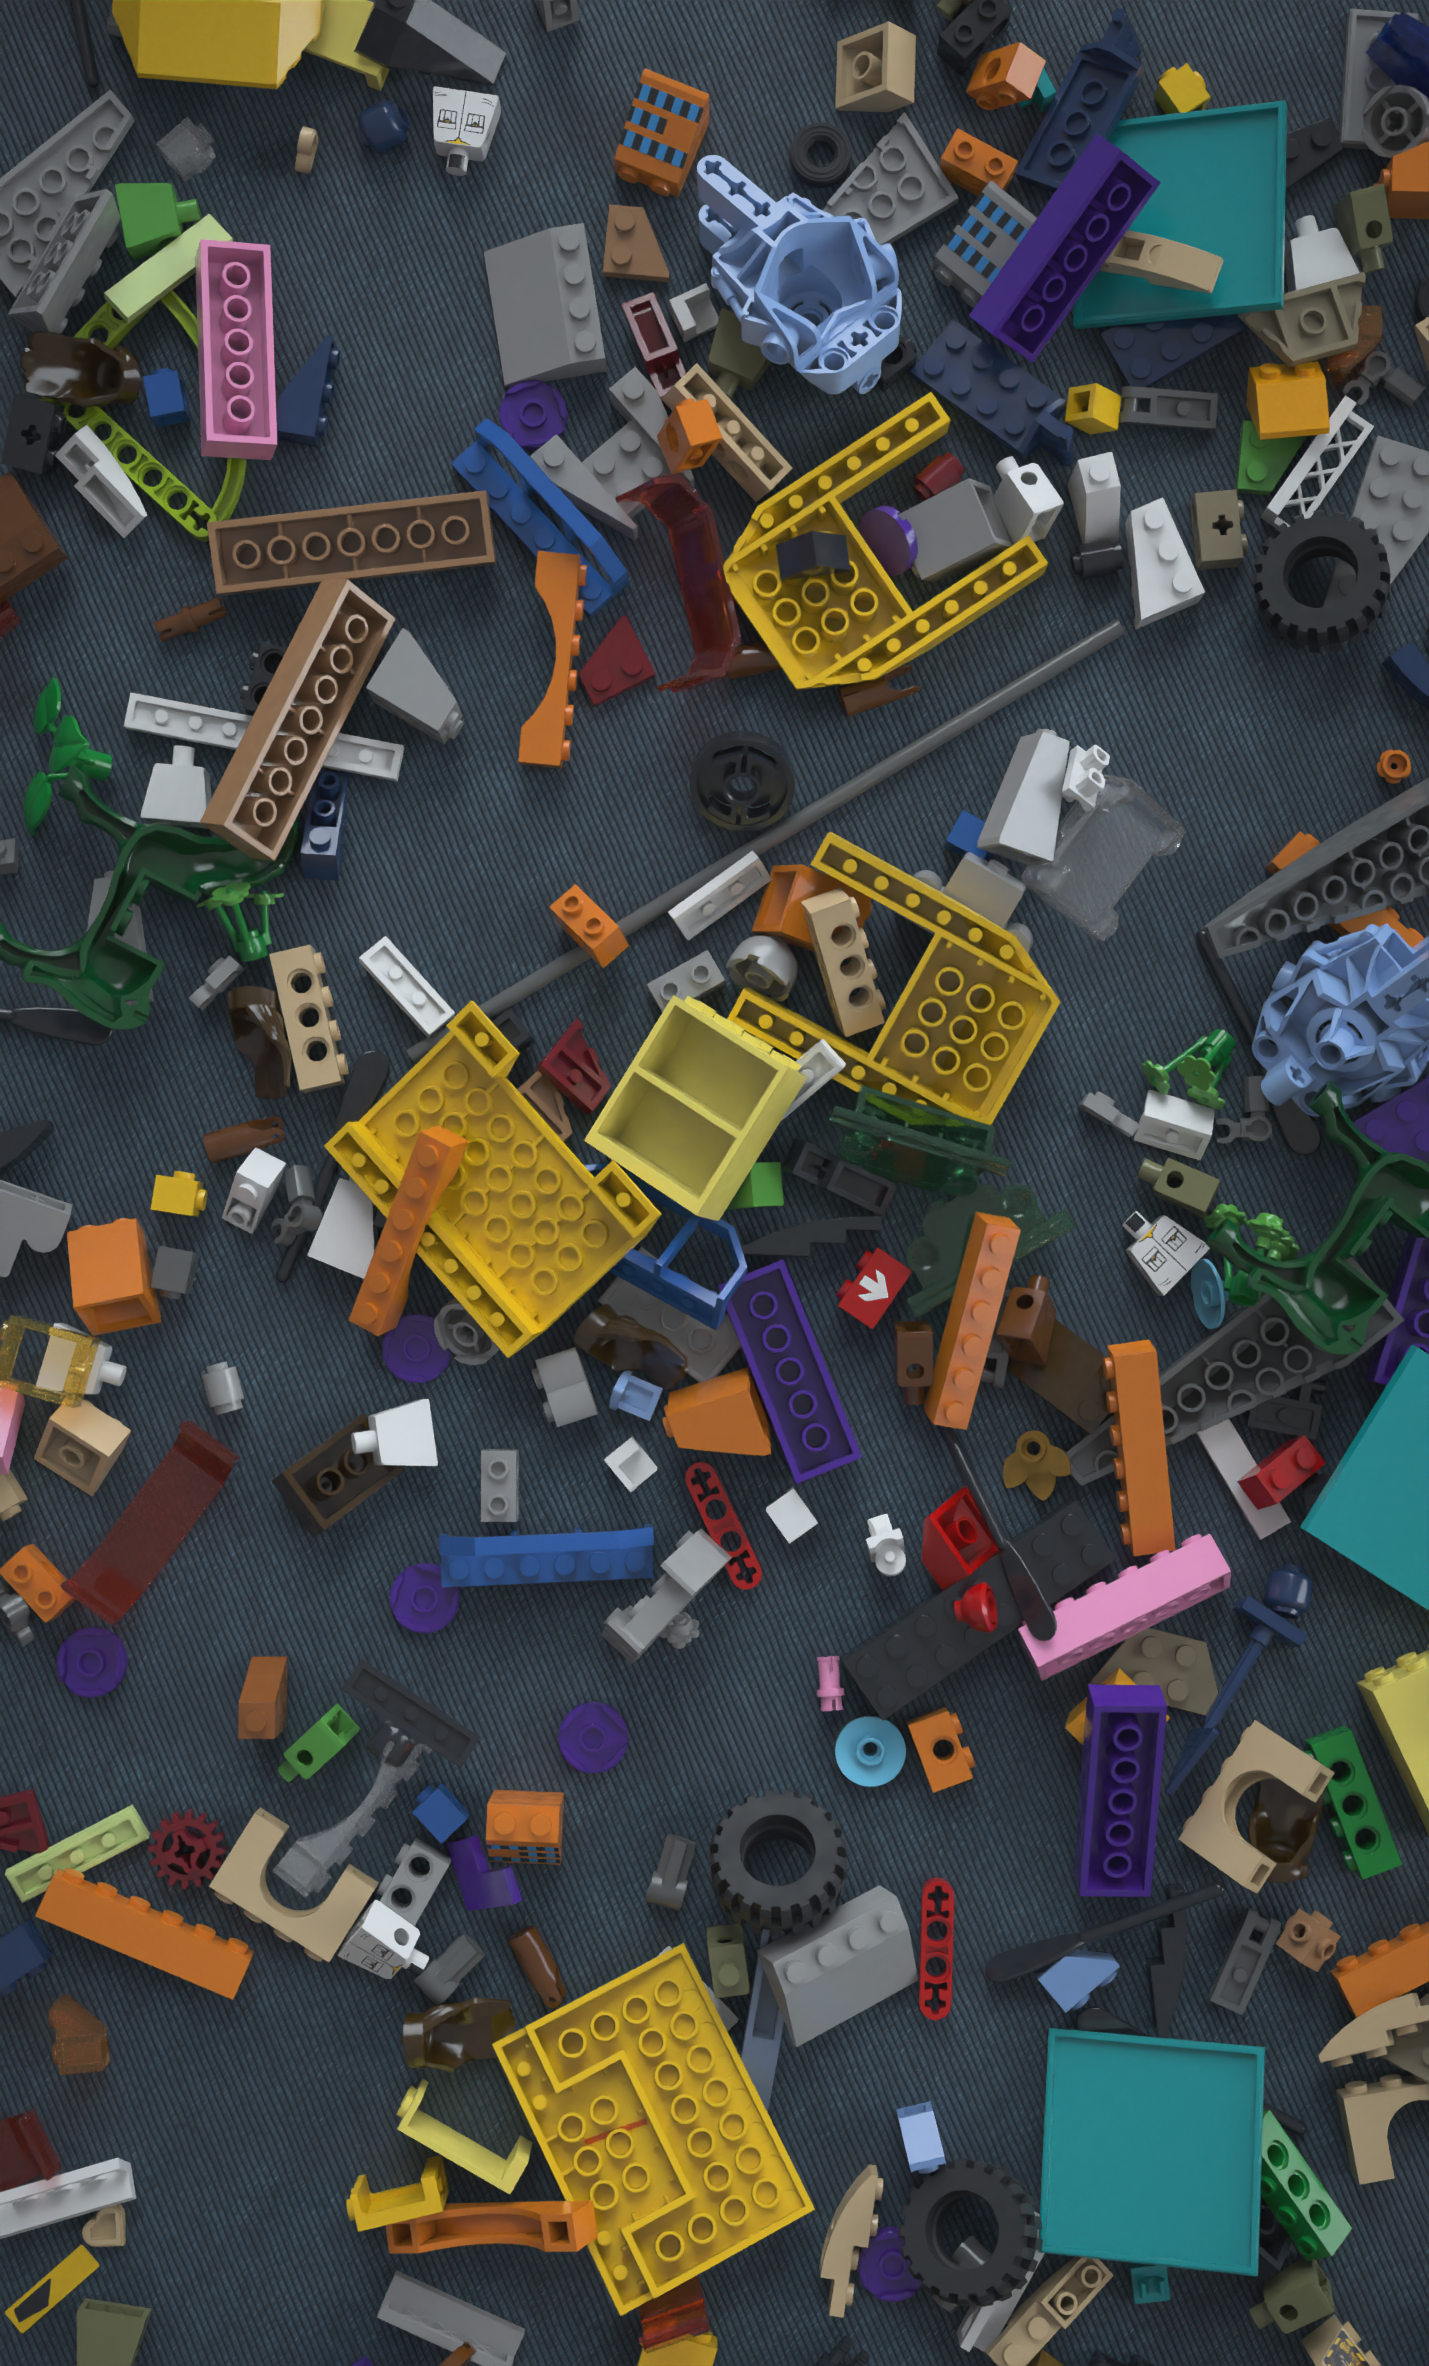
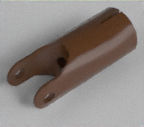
M763 641L723 650L729 680L782 669Z
M912 665L896 668L874 681L850 683L839 687L838 694L846 717L875 709L919 692L920 686L895 690L887 685L893 678L910 672Z
M272 1116L265 1119L251 1120L203 1134L210 1162L212 1164L249 1154L255 1147L262 1150L270 1145L282 1142L285 1137L282 1130L284 1126L282 1118ZM276 1121L278 1125L274 1126L272 1122ZM273 1134H278L279 1137L274 1138Z
M536 1925L527 1926L512 1935L507 1942L530 1984L541 1995L548 2007L556 2008L561 2004L562 1999L566 1995V1989L560 1979L558 1966ZM550 1997H551L552 1999L556 2000V2001H555V2002H551V2001H550Z

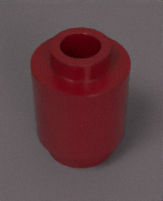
M946 452L942 456L937 455L914 477L913 480L916 486L913 490L922 501H925L961 482V476L965 473V470L958 459L951 453Z

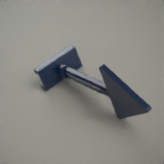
M1249 1595L1245 1599L1239 1597L1232 1610L1255 1624L1248 1637L1250 1641L1207 1711L1202 1727L1193 1728L1189 1732L1164 1791L1169 1796H1172L1218 1736L1219 1731L1214 1729V1727L1221 1721L1263 1648L1267 1649L1273 1637L1290 1648L1301 1647L1308 1634Z

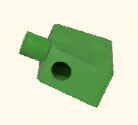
M115 184L125 245L133 261L158 253L184 233L182 223L201 220L197 199L178 202L172 184Z
M337 1703L283 1753L287 1760L278 1767L280 1775L289 1783H293L300 1776L308 1780L339 1752L361 1728Z

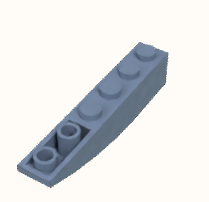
M763 1929L762 1934L759 1936L757 1950L781 1937H772L771 1930ZM791 1930L782 1931V1937L791 1933ZM757 1953L740 2058L766 2111H768L784 2019Z

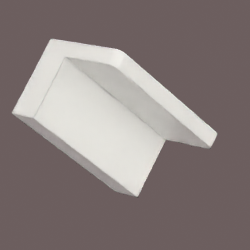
M1148 1090L1144 1112L1139 1121L1140 1125L1135 1131L1134 1140L1201 1161L1212 1136L1215 1110L1167 1094L1162 1095L1154 1090Z

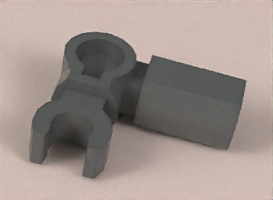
M1375 351L1367 356L1364 364L1356 373L1358 379L1351 380L1345 385L1341 396L1344 398L1351 390L1359 391L1361 398L1355 406L1360 408L1369 397V388L1374 389L1381 381L1384 384L1383 388L1408 407H1411L1425 387L1398 367L1393 369L1390 358L1386 353Z
M1265 1076L1243 1077L1245 1113H1249L1250 1118H1240L1239 1123H1234L1228 1118L1215 1120V1125H1226L1229 1128L1228 1136L1216 1138V1143L1228 1144L1235 1138H1240L1241 1142H1261L1270 1137L1272 1124L1265 1117V1111H1269V1102L1261 1089V1082Z
M293 1165L284 1172L288 1199L292 1206L289 1213L284 1216V1219L277 1218L271 1224L272 1228L282 1230L280 1236L274 1240V1244L289 1246L295 1240L296 1235H301L306 1231L313 1232L321 1223V1210L317 1206H313L315 1195L311 1170L304 1165Z
M0 1581V1618L3 1625L6 1626L9 1636L11 1638L16 1636L19 1645L23 1648L34 1640L33 1633L28 1626L30 1610L20 1595L17 1593L11 1594L10 1589Z

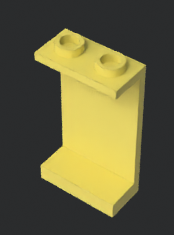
M325 0L321 34L314 43L310 41L303 51L365 74L368 86L381 91L390 69L354 52L374 2L369 0Z
M422 2078L417 2089L410 2086L396 2114L401 2117L397 2129L510 2195L528 2164L533 2142L520 2135L507 2160L417 2109L422 2101L428 2081Z

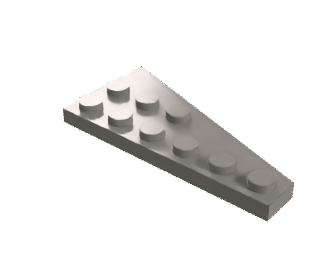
M111 90L106 92L0 178V280L16 299L75 197L90 192L135 121L132 114Z
M904 112L897 120L896 125L886 136L882 137L876 144L873 152L864 162L859 164L830 198L822 211L834 215V217L849 215L853 220L865 218L876 242L881 246L893 243L956 205L959 197Z
M1377 436L1373 443L1349 521L1354 516L1364 521L1365 529L1372 528L1378 535L1379 543L1384 544L1390 567V583L1393 582L1429 533V452ZM1339 558L1336 560L1322 608L1332 606L1343 600L1355 585L1356 575L1353 567Z

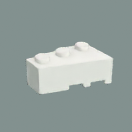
M1160 498L1132 510L1125 522L1128 559L1131 568V591L1134 600V623L1136 630L1198 603L1205 591L1164 499Z

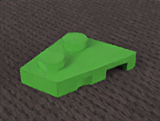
M1244 420L1241 424L1235 485L1237 492L1270 495L1307 436L1260 440L1253 421Z

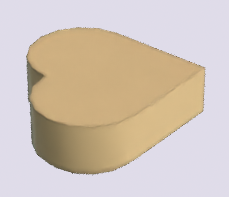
M303 126L300 131L295 170L306 174L311 172L319 142L315 129Z
M121 2204L100 2209L96 2216L87 2221L83 2227L82 2235L88 2245L94 2247L124 2246L126 2243L125 2211Z

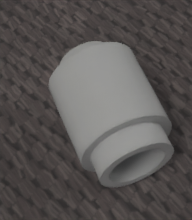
M227 1361L207 1366L208 1374L201 1375L209 1406L210 1408L214 1407L215 1415L243 1408L241 1399L244 1398L236 1366L229 1368Z

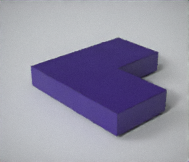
M478 1835L458 1838L446 1843L467 1911L514 1905L522 1901L512 1866L488 1869Z

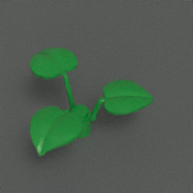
M53 676L40 694L33 715V725L37 734L43 735L47 729L54 734V746L49 759V769L52 774L45 776L44 772L39 771L28 785L24 797L23 813L25 824L29 833L34 836L35 829L44 819L51 803V783L55 780H64L68 774L60 773L68 765L70 769L72 765H75L88 773V778L103 782L108 778L112 766L111 755L89 749L90 744L81 733L78 723L73 716H65L56 728L54 720L58 717L61 708V691L57 678Z

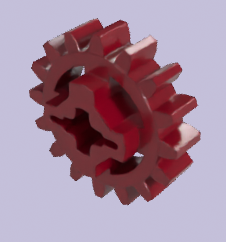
M189 1809L183 1818L181 1813L176 1811L172 1814V1822L164 1818L159 1823L164 1831L155 1830L152 1832L151 1836L157 1840V1843L151 1844L148 1847V1851L156 1853L157 1856L150 1861V1865L159 1864L161 1866L157 1876L160 1878L168 1874L170 1876L168 1885L172 1886L177 1880H181L182 1888L187 1889L191 1880H193L195 1885L200 1887L204 1883L203 1875L211 1880L216 1875L212 1867L221 1868L224 1863L218 1855L225 1854L228 1849L224 1845H219V1841L226 1836L225 1832L216 1833L214 1831L219 1823L217 1820L210 1824L205 1822L207 1818L206 1812L195 1818L193 1809ZM191 1826L201 1830L204 1834L201 1835L192 1831ZM173 1830L174 1834L172 1837L174 1842L171 1847L165 1849L167 1837ZM184 1844L187 1846L193 1845L195 1850L190 1854L189 1851L182 1852L181 1847ZM210 1848L209 1860L203 1867L201 1856L204 1851ZM172 1863L182 1866L185 1871L176 1868Z

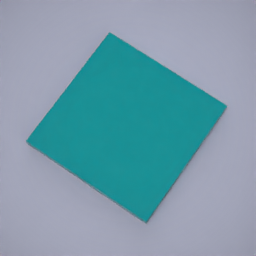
M1285 100L1118 121L1108 141L1122 150L1160 182V185L1128 230L1186 244L1217 255L1224 262L1212 294L1154 285L1142 277L1098 271L1074 304L1073 326L1075 329L1283 310L1287 104Z
M1411 1345L1300 1528L1428 1611L1429 1354Z
M1049 2028L1040 2200L1042 2229H1039V2239H1042L1043 2242L1042 2251L1038 2250V2252L1258 2276L1265 2047Z

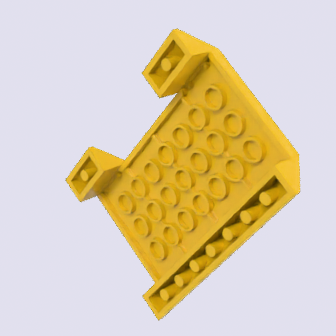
M470 1001L446 1025L450 1031L359 1121L346 1123L324 1147L387 1218L420 1131L439 1125L469 1141L457 1173L445 1189L426 1225L416 1253L506 1357L510 1358L546 1331L648 1234L662 1214L614 1160L596 1177L587 1170L506 1078L520 1053L475 1002Z

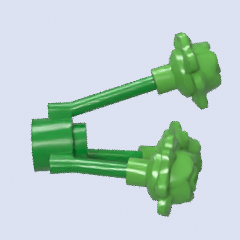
M1221 1203L1213 1209L1211 1215L1204 1217L1206 1227L1210 1229H1215L1226 1218L1234 1222L1238 1229L1244 1224L1252 1228L1255 1235L1258 1236L1255 1247H1257L1256 1252L1264 1256L1265 1253L1266 1257L1279 1261L1296 1260L1297 1258L1296 1253L1300 1248L1294 1244V1237L1290 1236V1233L1282 1228L1284 1220L1279 1219L1276 1215L1260 1213L1256 1219L1247 1221L1245 1213L1238 1212L1236 1206ZM1224 1257L1225 1280L1223 1287L1224 1291L1229 1292V1300L1241 1306L1250 1307L1256 1305V1302L1260 1301L1262 1292L1255 1291L1246 1286L1248 1274L1243 1271H1238L1237 1275L1233 1277L1232 1266Z

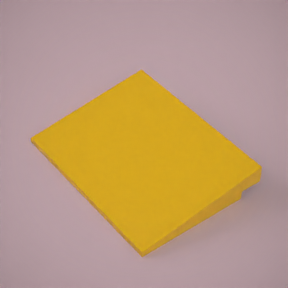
M684 1943L492 2044L565 2201L593 2200L598 2238L586 2246L620 2316L652 2298L659 2297L815 2210Z

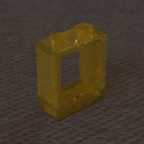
M11 1315L10 1320L4 1322L0 1331V1341H3L0 1350V1387L71 1408L81 1407L100 1339L24 1316ZM25 1328L77 1343L62 1392L11 1378Z

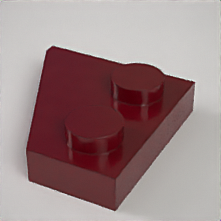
M626 615L618 620L578 674L594 708L656 677V673Z
M577 1018L568 1026L535 1069L588 1115L603 1099L611 1085L605 1072L599 1067V1059L594 1048H588L580 1031L584 1027Z
M34 1789L0 1797V1848L11 1852H17L19 1849L38 1854L48 1850L51 1846Z

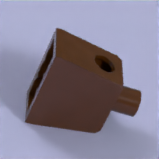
M1031 1275L1027 1288L1014 1287L1011 1289L997 1330V1336L1013 1361L1046 1365L1056 1318V1308L1047 1294L1050 1280L1043 1276Z
M928 1320L893 1321L894 1376L898 1387H903L904 1404L925 1403L924 1386H933V1331ZM914 1363L919 1364V1367L917 1369L908 1370L909 1365Z

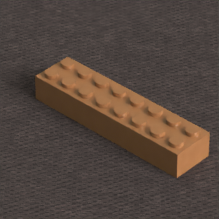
M486 490L207 523L216 594L221 596L320 585L322 579H348L349 581L497 564L489 498Z
M322 579L200 820L201 824L250 858L275 861L396 619L348 579Z

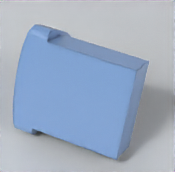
M623 1371L614 1386L609 1408L615 1411L619 1408L650 1421L663 1388L632 1376L633 1371Z

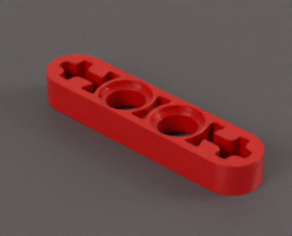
M706 1462L693 1463L689 1466L685 1476L686 1485L711 1538L721 1548H723L721 1546V1537L726 1532L733 1531L741 1537V1545L737 1550L725 1551L732 1558L739 1556L745 1550L748 1551L750 1556L743 1557V1560L748 1568L754 1566L756 1572L752 1574L753 1580L748 1583L744 1578L738 1580L736 1575L740 1573V1567L737 1561L732 1565L728 1562L725 1567L735 1586L745 1590L752 1589L761 1580L762 1571L760 1564L716 1471ZM700 1468L702 1472L709 1471L711 1477L707 1479V1484L710 1490L717 1486L720 1491L719 1493L708 1495L702 1501L697 1496V1494H704L699 1483L693 1485L691 1479L695 1477L694 1470ZM714 1499L721 1500L726 1506L725 1515L717 1520L711 1519L706 1514V1505Z
M939 1877L927 1880L922 1886L918 2001L923 2015L932 2020H939L947 2016L951 2008L954 1893L949 1882ZM935 1886H941L942 1891L947 1893V1897H942L940 1900L941 1912L948 1910L947 1915L940 1913L927 1915V1910L934 1912L935 1903L933 1898L928 1896V1893L934 1892ZM934 1921L944 1923L947 1928L945 1936L939 1940L931 1939L926 1932L929 1924ZM940 1957L945 1961L946 1967L943 1973L934 1976L926 1971V1963L930 1958ZM927 1981L932 1984L946 1982L945 1987L938 1985V1995L940 2000L944 2001V2004H938L937 2010L933 2011L930 2004L925 2003V2000H931L932 1986H925V1982Z

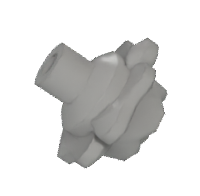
M686 1612L679 1613L659 1636L667 1638V1641L672 1643V1646L675 1648H684L686 1643L691 1642L692 1638L699 1637V1630L697 1629L699 1621L691 1619V1616Z

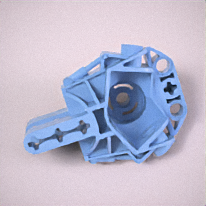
M709 155L702 158L697 165V189L699 198L706 205L700 209L698 215L699 239L702 246L713 255L711 285L713 288L718 289L725 303L731 306L740 321L742 340L759 346L764 357L773 363H789L810 383L828 394H839L850 386L860 394L869 392L881 376L882 360L893 352L899 343L902 299L901 291L897 287L899 281L898 263L891 244L888 243L880 246L876 242L865 218L853 220L849 215L834 217V215L812 205L809 199L801 198L795 193L785 196L776 203L724 158L717 155ZM876 283H878L881 287H883V288H882L880 291H878V292H877V285H876ZM803 303L802 305L796 307L793 311L791 310L797 304ZM819 304H822L825 307H827L830 310L831 314L829 315L826 309L820 306Z
M1387 923L1380 927L1369 924L1364 930L1339 937L1338 941L1324 944L1320 941L1312 942L1299 959L1297 966L1289 961L1284 963L1274 980L1272 992L1263 1004L1252 1044L1253 1055L1267 1070L1261 1082V1089L1265 1097L1272 1104L1280 1106L1292 1098L1306 1114L1320 1116L1308 1105L1316 1094L1315 1092L1329 1080H1332L1342 1090L1344 1110L1362 1104L1369 1097L1372 1102L1390 1100L1401 1093L1400 1087L1416 1083L1429 1061V936L1414 947H1410L1396 930L1392 929ZM1284 995L1294 1000L1289 1009L1279 1000ZM1331 1020L1332 1023L1327 1024L1322 1031L1319 1029L1322 1023ZM1348 1022L1353 1024L1358 1029L1363 1038L1359 1037V1034L1352 1026L1348 1024ZM1269 1040L1275 1042L1276 1045H1273Z

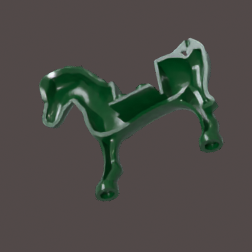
M72 765L62 783L58 796L74 803L80 821L106 832L114 838L118 845V860L107 897L99 915L86 934L74 944L59 950L37 949L13 939L4 923L0 922V959L9 966L22 968V979L24 982L39 983L51 987L62 995L77 1011L106 1027L128 1030L142 1026L149 1017L150 989L156 983L165 963L115 938L116 934L123 937L131 922L134 912L129 909L132 903L139 906L148 889V885L175 898L193 903L197 902L202 894H211L214 890L225 887L230 883L248 882L251 887L262 886L270 879L282 874L293 854L301 851L303 840L299 838V823L295 819L275 861L250 858L223 838L200 837L184 829L163 824H140L116 813L101 802L92 792L88 773ZM137 998V1002L133 1006L127 1005L124 1002Z
M1329 1080L1317 1091L1308 1106L1322 1117L1324 1136L1330 1141L1339 1144L1353 1157L1359 1174L1349 1199L1326 1240L1313 1252L1302 1258L1291 1261L1273 1260L1260 1255L1245 1244L1240 1236L1238 1226L1226 1218L1215 1228L1205 1244L1213 1252L1222 1254L1233 1268L1240 1269L1248 1274L1247 1287L1274 1297L1309 1342L1326 1352L1344 1355L1359 1352L1366 1338L1369 1318L1377 1312L1388 1295L1343 1259L1347 1260L1355 1254L1358 1257L1361 1256L1372 1243V1239L1368 1237L1375 1226L1381 1228L1388 1220L1411 1235L1429 1239V1164L1404 1153L1386 1151L1368 1139L1357 1129L1345 1112L1342 1103V1090L1332 1080ZM1355 1325L1353 1331L1348 1332L1343 1328V1326Z

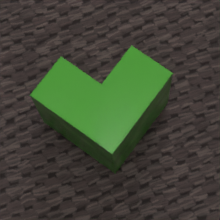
M755 1162L726 1210L784 1206L781 1162Z

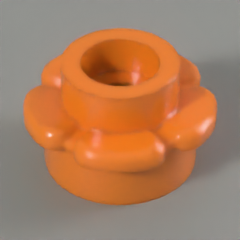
M1387 750L1380 756V762L1377 763V772L1381 777H1385L1388 783H1399L1402 778H1407L1411 772L1410 759L1401 750ZM1392 763L1397 765L1396 769L1391 768Z

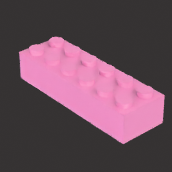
M200 239L195 256L201 456L271 460L277 447L270 245Z
M1200 1534L1191 1536L1181 1543L1182 1548L1172 1553L1169 1550L1161 1551L1150 1558V1564L1140 1569L1137 1566L1129 1567L1118 1574L1119 1579L1107 1585L1105 1582L1097 1583L1086 1590L1087 1595L1077 1600L1071 1597L1059 1602L1054 1606L1055 1611L1053 1613L1057 1620V1630L1051 1640L1039 1641L1031 1634L1024 1620L1022 1622L1023 1627L1018 1629L1021 1642L1040 1680L1043 1681L1230 1588L1231 1570L1211 1534L1201 1537Z

